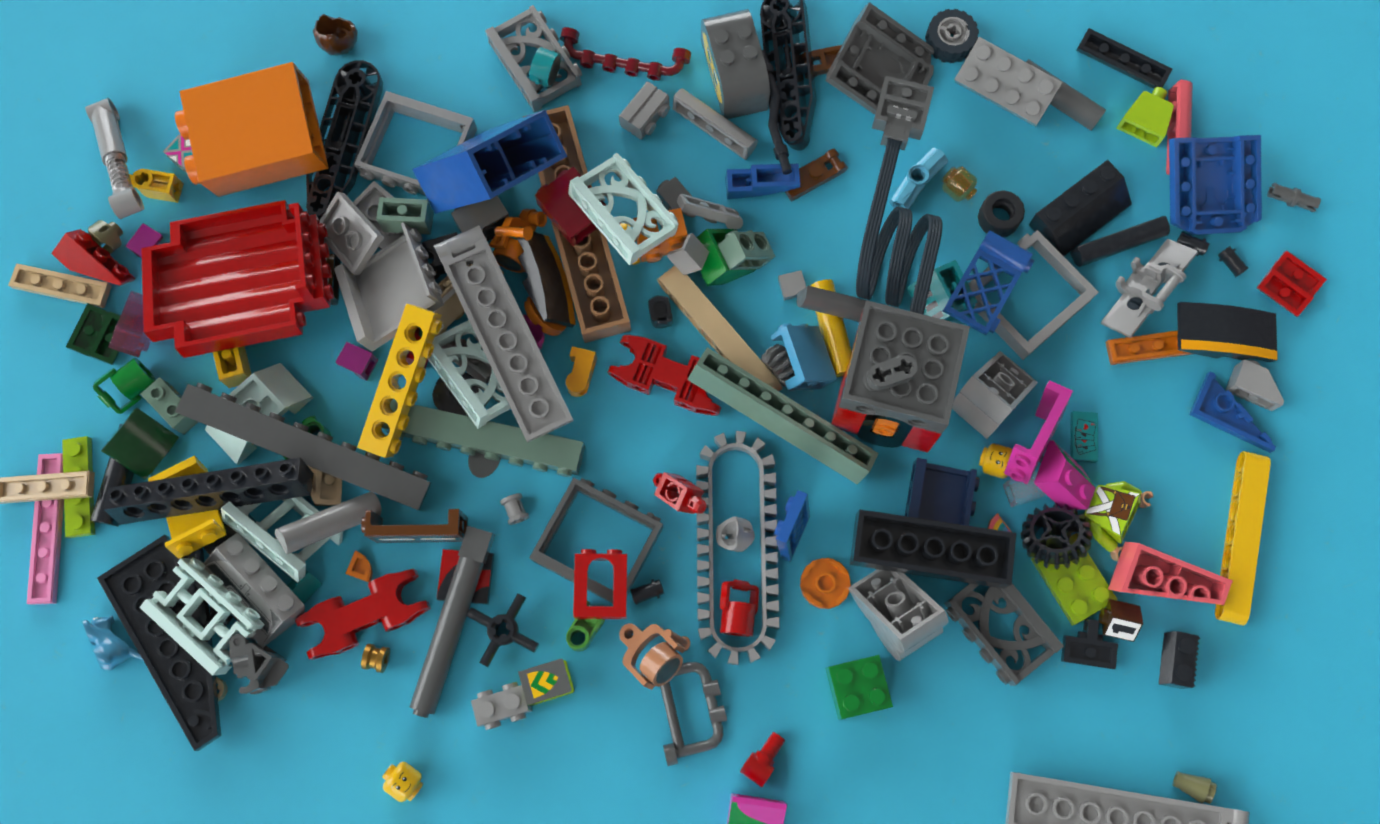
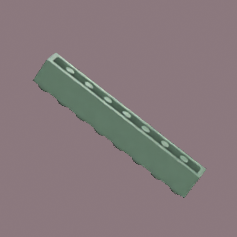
M708 347L687 379L857 485L870 472L879 454Z
M392 400L390 403V408L393 412L398 408L396 400ZM419 405L410 407L408 426L404 431L402 430L399 439L403 440V437L412 438V442L420 445H427V442L436 444L437 448L448 451L451 450V447L461 449V453L470 456L480 453L484 454V458L492 461H499V458L509 460V464L520 467L523 466V463L533 465V469L547 472V469L556 470V474L564 477L579 474L585 445L582 441L545 434L527 443L521 428L488 421L486 425L477 429L468 416ZM384 423L382 428L389 433V425Z

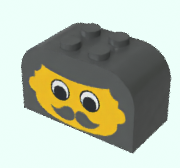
M745 9L702 19L701 42L722 116L726 119H732L767 111L770 97L768 72L750 11Z

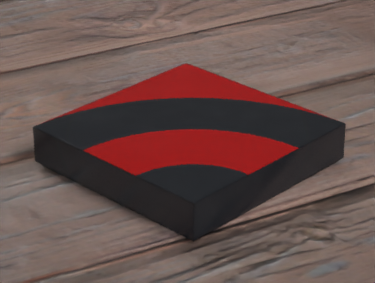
M443 549L436 599L438 601H445L459 559V550ZM489 553L486 564L483 566L471 603L489 605L494 561L493 553Z

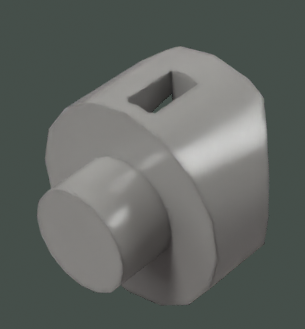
M736 516L727 519L718 525L716 529L718 545L730 551L743 552L753 543L755 538L750 521Z

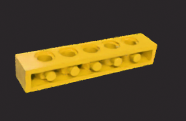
M406 303L357 448L384 458L394 457V454L398 453L401 447V440L399 439L402 430L404 431L409 423L410 417L408 413L410 407L414 406L417 400L418 393L416 389L425 377L426 369L424 366L426 360L431 357L434 350V345L432 344L434 337L438 335L442 327L441 314ZM418 327H420L422 329L423 335L422 338L417 341L414 336V332ZM410 351L414 354L412 364H408L406 356ZM401 375L406 378L404 388H401L398 384V379ZM393 399L398 403V408L395 412L390 408V403ZM384 423H387L390 428L387 436L382 432Z

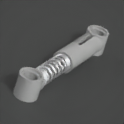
M106 98L86 106L85 110L94 127L102 162L107 167L113 195L108 197V201L113 212L119 219H123L143 211V202L137 191L132 187L131 179L129 178L130 175L126 165L128 158L118 124L120 116L110 98Z

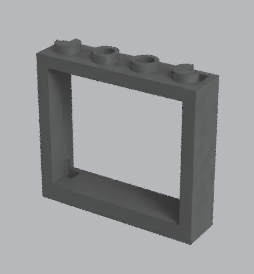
M573 478L529 558L533 562L574 583V570L545 555L577 494L580 492L652 530L627 577L628 595L663 529V524L660 522L661 519L654 516L653 513L648 512L645 515L637 511L639 507L632 502L626 500L622 503L616 500L617 496L606 489H603L601 492L593 488L595 484L589 480ZM588 578L587 590L613 604V590Z

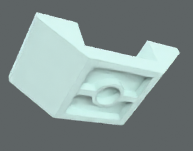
M281 363L254 372L229 394L237 398L235 403L244 407L246 402L260 407L259 413L269 416L271 412L282 416L288 410L296 414L313 399L311 394ZM208 425L205 428L206 432L237 465L257 449L253 443Z

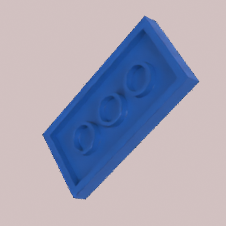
M797 490L795 497H789L785 507V511H787L784 521L780 520L774 532L781 558L789 562L793 558L810 518L808 494Z

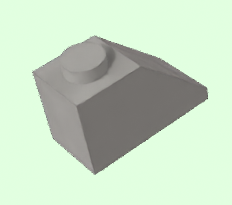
M1245 359L1234 366L1225 391L1229 390L1232 395L1269 411H1273L1283 405L1284 400L1267 368L1260 366V363L1257 361Z

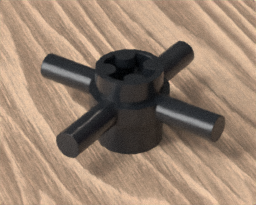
M517 593L507 613L493 618L472 607L470 608L467 617L487 627V635L491 640L479 663L489 667L499 647L513 642L535 653L539 643L519 633V627L515 620L526 597ZM502 622L507 623L506 628L510 630L509 634L496 635V630H498Z

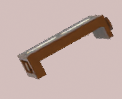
M449 509L448 524L383 525V518L372 510H366L365 517L361 520V530L364 536L376 543L462 542L468 527V517L460 509Z

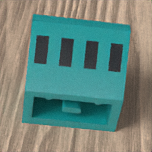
M956 260L934 269L924 315L947 321L955 319L943 312V309L963 276ZM965 281L964 285L967 293L972 292L969 284ZM916 282L907 287L912 299ZM975 296L969 297L972 309L978 303ZM964 299L956 300L951 305V308L958 312L967 311Z

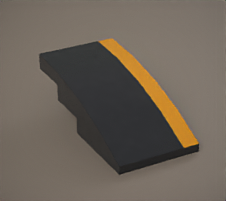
M533 231V236L529 241L516 237L524 250L518 259L528 275L522 284L542 319L546 322L573 328L576 324L569 284L559 255L549 236Z
M1192 302L1177 303L1179 351L1216 359L1225 356L1238 360L1250 358L1265 362L1278 360L1276 313L1229 305Z

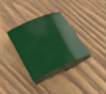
M87 303L66 348L113 365L134 321Z
M135 408L101 451L145 480L166 456L179 437L140 409Z

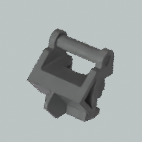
M235 634L230 638V658L233 663L234 674H237V678L247 677V679H250L248 686L239 689L241 694H261L271 689V686H276L289 668L288 663H286L287 659L268 646L261 648L252 637L245 638L242 634Z

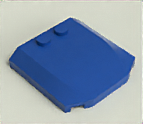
M1261 135L1169 139L1171 225L1191 235L1238 233L1247 229V226L1253 222H1258L1262 219Z

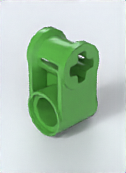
M575 619L566 634V641L569 647L577 652L586 650L606 619ZM577 632L585 634V641L581 645H574L571 640L572 636Z

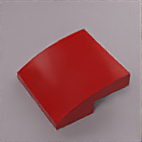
M1286 250L1256 288L1298 317L1327 279Z

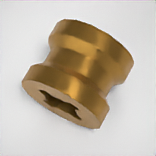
M368 643L362 655L361 668L365 670L373 668L376 672L383 673L388 665L390 648H376L375 645Z

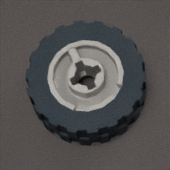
M945 9V11L938 12L936 16L934 15L929 23L925 39L926 43L934 48V53L932 54L934 58L941 60V62H961L964 58L968 57L978 40L979 29H977L976 21L967 12L958 9Z

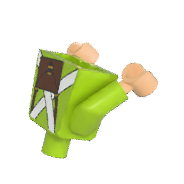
M1125 481L1107 483L1105 486L1098 485L1089 508L1084 513L1086 517L1085 522H1089L1091 525L1090 531L1094 539L1110 552V556L1114 561L1119 560L1118 552L1122 551L1123 547H1118V543L1122 544L1138 508L1151 506L1150 503L1145 501L1144 497L1147 499L1153 498L1151 491L1142 493L1139 488Z

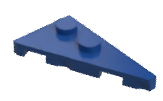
M1213 372L1207 373L1189 415L1269 453L1275 451L1276 446L1273 445L1271 438L1265 432L1261 433L1252 422L1254 420L1240 403L1236 402L1232 393L1229 390L1225 391L1215 379L1217 376Z

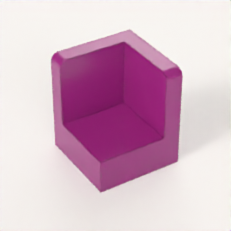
M143 223L126 244V247L142 258L141 248L158 245L163 236Z
M349 342L345 343L336 360L337 365L354 372L365 381L369 379L378 362L373 353Z

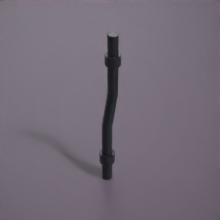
M762 50L768 72L771 95L768 127L775 146L773 149L775 158L779 160L783 174L788 175L792 172L788 159L789 152L787 145L783 144L778 128L781 96L774 78L776 73L773 64L769 62L766 51Z

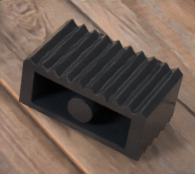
M1178 631L1164 633L1159 675L1160 685L1179 689L1195 687L1193 683L1196 681L1194 679L1196 676L1195 671L1197 670L1195 668L1197 666L1195 661L1198 660L1196 656L1198 655L1197 650L1199 648L1197 646L1200 644L1198 642L1200 639L1198 635Z

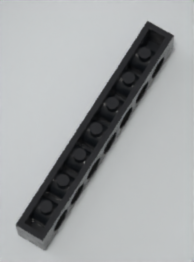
M294 458L108 488L103 510L121 525L219 510L228 502L237 507L309 496L312 492L314 473L302 458Z

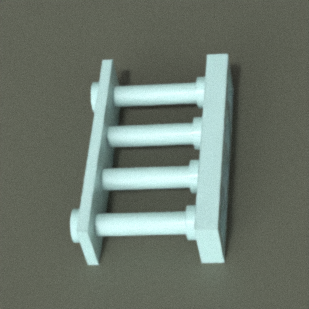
M302 497L283 499L284 502L261 522L256 523L248 517V514L261 503L235 507L231 502L226 503L221 508L222 521L238 532L296 582H299L306 575L305 561L329 539L338 546L342 543L343 531L306 546L298 554H286L277 537L273 538L267 533V529L292 508L302 518L320 512Z

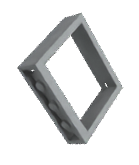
M386 91L354 165L360 176L370 181L376 179L388 187L394 188L398 186L410 194L416 195L420 193L425 195L418 180L372 166L394 112L462 133L457 146L475 136L477 131L475 121L471 117Z
M1038 230L1031 236L1027 233L1017 244L1025 250L1032 246L1080 296L1029 341L1000 313L998 314L997 318L1001 321L995 332L1022 360L1099 293ZM989 266L983 272L990 271ZM992 275L981 278L983 287L993 280ZM973 279L969 286L972 292L979 291L976 280ZM981 295L975 296L978 303L974 309L984 307ZM986 311L979 312L978 314L988 323Z

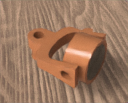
M628 623L621 628L619 633L621 641L628 647L623 657V665L644 687L651 690L655 686L665 685L678 673L682 666L683 658L677 651L683 653L689 649L691 644L688 637H681L669 629L664 630L657 624H652L642 631L636 625ZM661 635L667 642L655 645L646 653L641 661L639 671L635 666L639 654L651 640Z

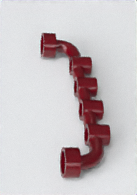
M562 28L560 40L564 42L570 57L580 60V66L591 69L594 63L603 64L602 69L604 71L614 73L616 67L625 68L624 73L632 77L638 76L639 71L647 72V78L654 81H659L661 75L673 76L678 74L684 65L690 63L692 54L685 48H675L672 55V60L675 64L667 67L658 62L645 63L640 62L636 58L623 59L613 54L601 55L591 50H576L573 44L578 43L580 33L573 28Z

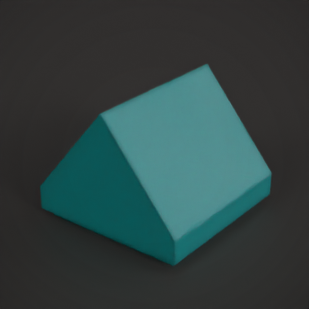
M307 570L305 577L299 582L292 579L287 584L290 590L304 604L322 585Z

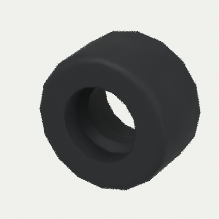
M1005 190L995 191L987 196L979 209V225L985 233H988L990 230L1001 237H1007L1016 231L1024 219V204L1012 192ZM1001 208L1007 211L1010 216L1009 220L1004 221L996 218L993 214V209Z

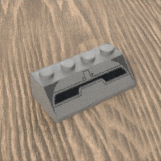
M238 532L216 547L203 563L206 566L204 569L209 574H213L223 581V587L241 597V603L246 608H251L260 615L259 619L265 625L262 629H257L255 631L256 634L252 638L261 648L296 623L295 619L305 613V605ZM231 613V615H232L238 622H241L235 615H233V614Z

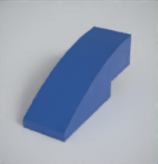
M799 163L790 164L792 172L788 175L783 174L780 164L751 165L750 169H727L725 177L727 199L758 197L799 188Z

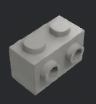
M517 682L502 686L503 691L494 694L492 689L478 693V698L471 700L477 727L485 726V729L489 730L501 726L500 721L510 718L511 722L527 718L526 713L532 712V707L526 703L522 685L518 686Z

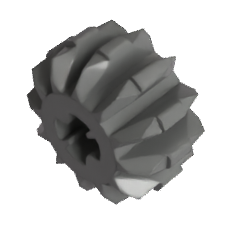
M776 344L768 348L762 355L761 361L778 379L780 384L786 387L785 381L795 376L786 348Z

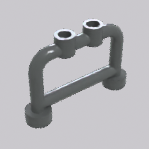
M698 662L683 663L675 676L690 672L699 674L713 727V735L708 740L684 745L670 681L660 686L673 743L663 745L667 766L678 764L677 758L716 748L724 735L722 722L727 721L724 706H718L716 696L721 695L718 680L712 681L708 669Z

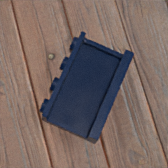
M917 458L912 466L905 516L969 526L970 516H974L976 509L973 494L977 492L980 478L976 477L977 470L971 469L966 471L929 464L927 459Z

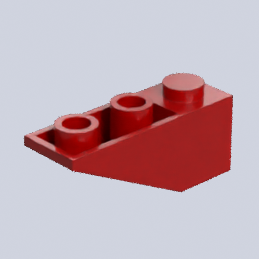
M81 229L65 233L51 253L70 271L121 286L136 279L125 266L119 264L110 256L106 249L101 248L92 240L88 233Z

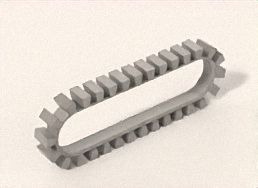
M736 431V443L727 444L724 433L715 436L714 442L719 449L714 453L705 445L700 452V458L709 461V466L696 465V479L708 477V482L696 480V486L705 491L704 493H708V498H701L705 501L706 508L709 509V514L697 513V526L709 524V530L697 528V541L709 539V546L697 544V557L709 555V562L697 560V573L709 571V578L697 576V589L709 587V594L697 592V605L709 603L710 611L697 609L698 621L710 619V628H700L698 633L700 640L711 635L713 636L716 644L708 652L714 658L717 657L721 648L730 651L727 664L731 665L739 664V652L747 651L750 663L759 660L761 657L754 647L760 642L770 650L776 641L765 636L766 627L779 629V617L767 619V611L779 612V600L766 603V595L774 597L779 595L778 584L766 586V579L778 580V568L766 570V563L777 565L778 552L765 554V547L777 548L776 536L765 538V532L774 533L777 527V520L765 522V516L776 517L777 504L764 506V501H776V488L764 490V485L775 487L776 472L764 475V469L774 468L775 461L773 454L761 460L758 453L765 448V443L758 437L752 448L744 445L746 432ZM732 450L743 451L749 454L756 461L759 468L762 630L754 643L741 648L726 645L719 639L714 629L712 468L720 455Z

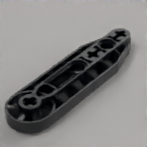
M764 0L760 10L763 50L766 51L769 62L775 61L776 74L774 78L777 81V87L781 96L778 128L784 141L792 149L802 150L808 146L810 141V130L817 101L807 6L805 0H800L794 7L789 0ZM804 31L805 43H800L799 33ZM769 40H773L774 50L769 52ZM806 52L807 64H802L801 54ZM808 72L809 85H804L803 74ZM810 93L809 106L807 107L805 95ZM771 95L769 97V109L771 104Z
M354 60L346 63L336 74L320 125L328 169L317 171L314 181L313 173L306 174V208L308 214H316L319 221L336 193H345L347 196L355 185L358 170L354 163L374 120L382 94L383 80L379 71L374 65L364 60ZM360 68H366V73L360 70ZM377 75V82L371 84L367 76ZM334 105H336V109H335L333 118H331V114H332ZM369 112L366 119V123L364 125L362 123L365 117V113ZM330 126L327 138L324 139L327 127ZM360 132H363V133H362V136H361V139H360L359 146H357L356 144H357V140H358L359 134H360ZM356 153L353 166L350 167L353 154ZM347 174H350L349 179L345 184Z

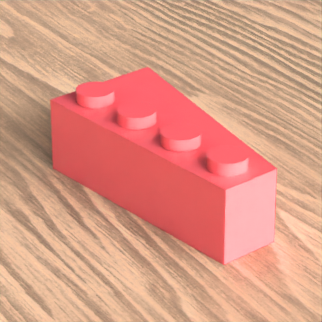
M1125 542L1108 590L1224 605L1232 580L1143 544Z

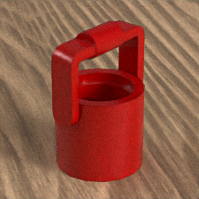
M737 579L722 583L720 608L722 609L721 634L753 637L754 620L758 611L759 588L757 586ZM730 587L735 590L750 591V602L729 601Z

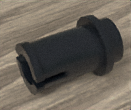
M1183 231L1177 239V243L1197 250L1198 254L1196 256H1204L1210 245L1209 242H1206L1205 238L1201 240Z
M1229 246L1218 254L1220 257L1219 261H1223L1236 278L1249 267L1235 253L1236 249H1232Z
M651 579V582L630 589L636 605L654 597L659 599L661 598L660 595L664 594L659 579L656 581Z

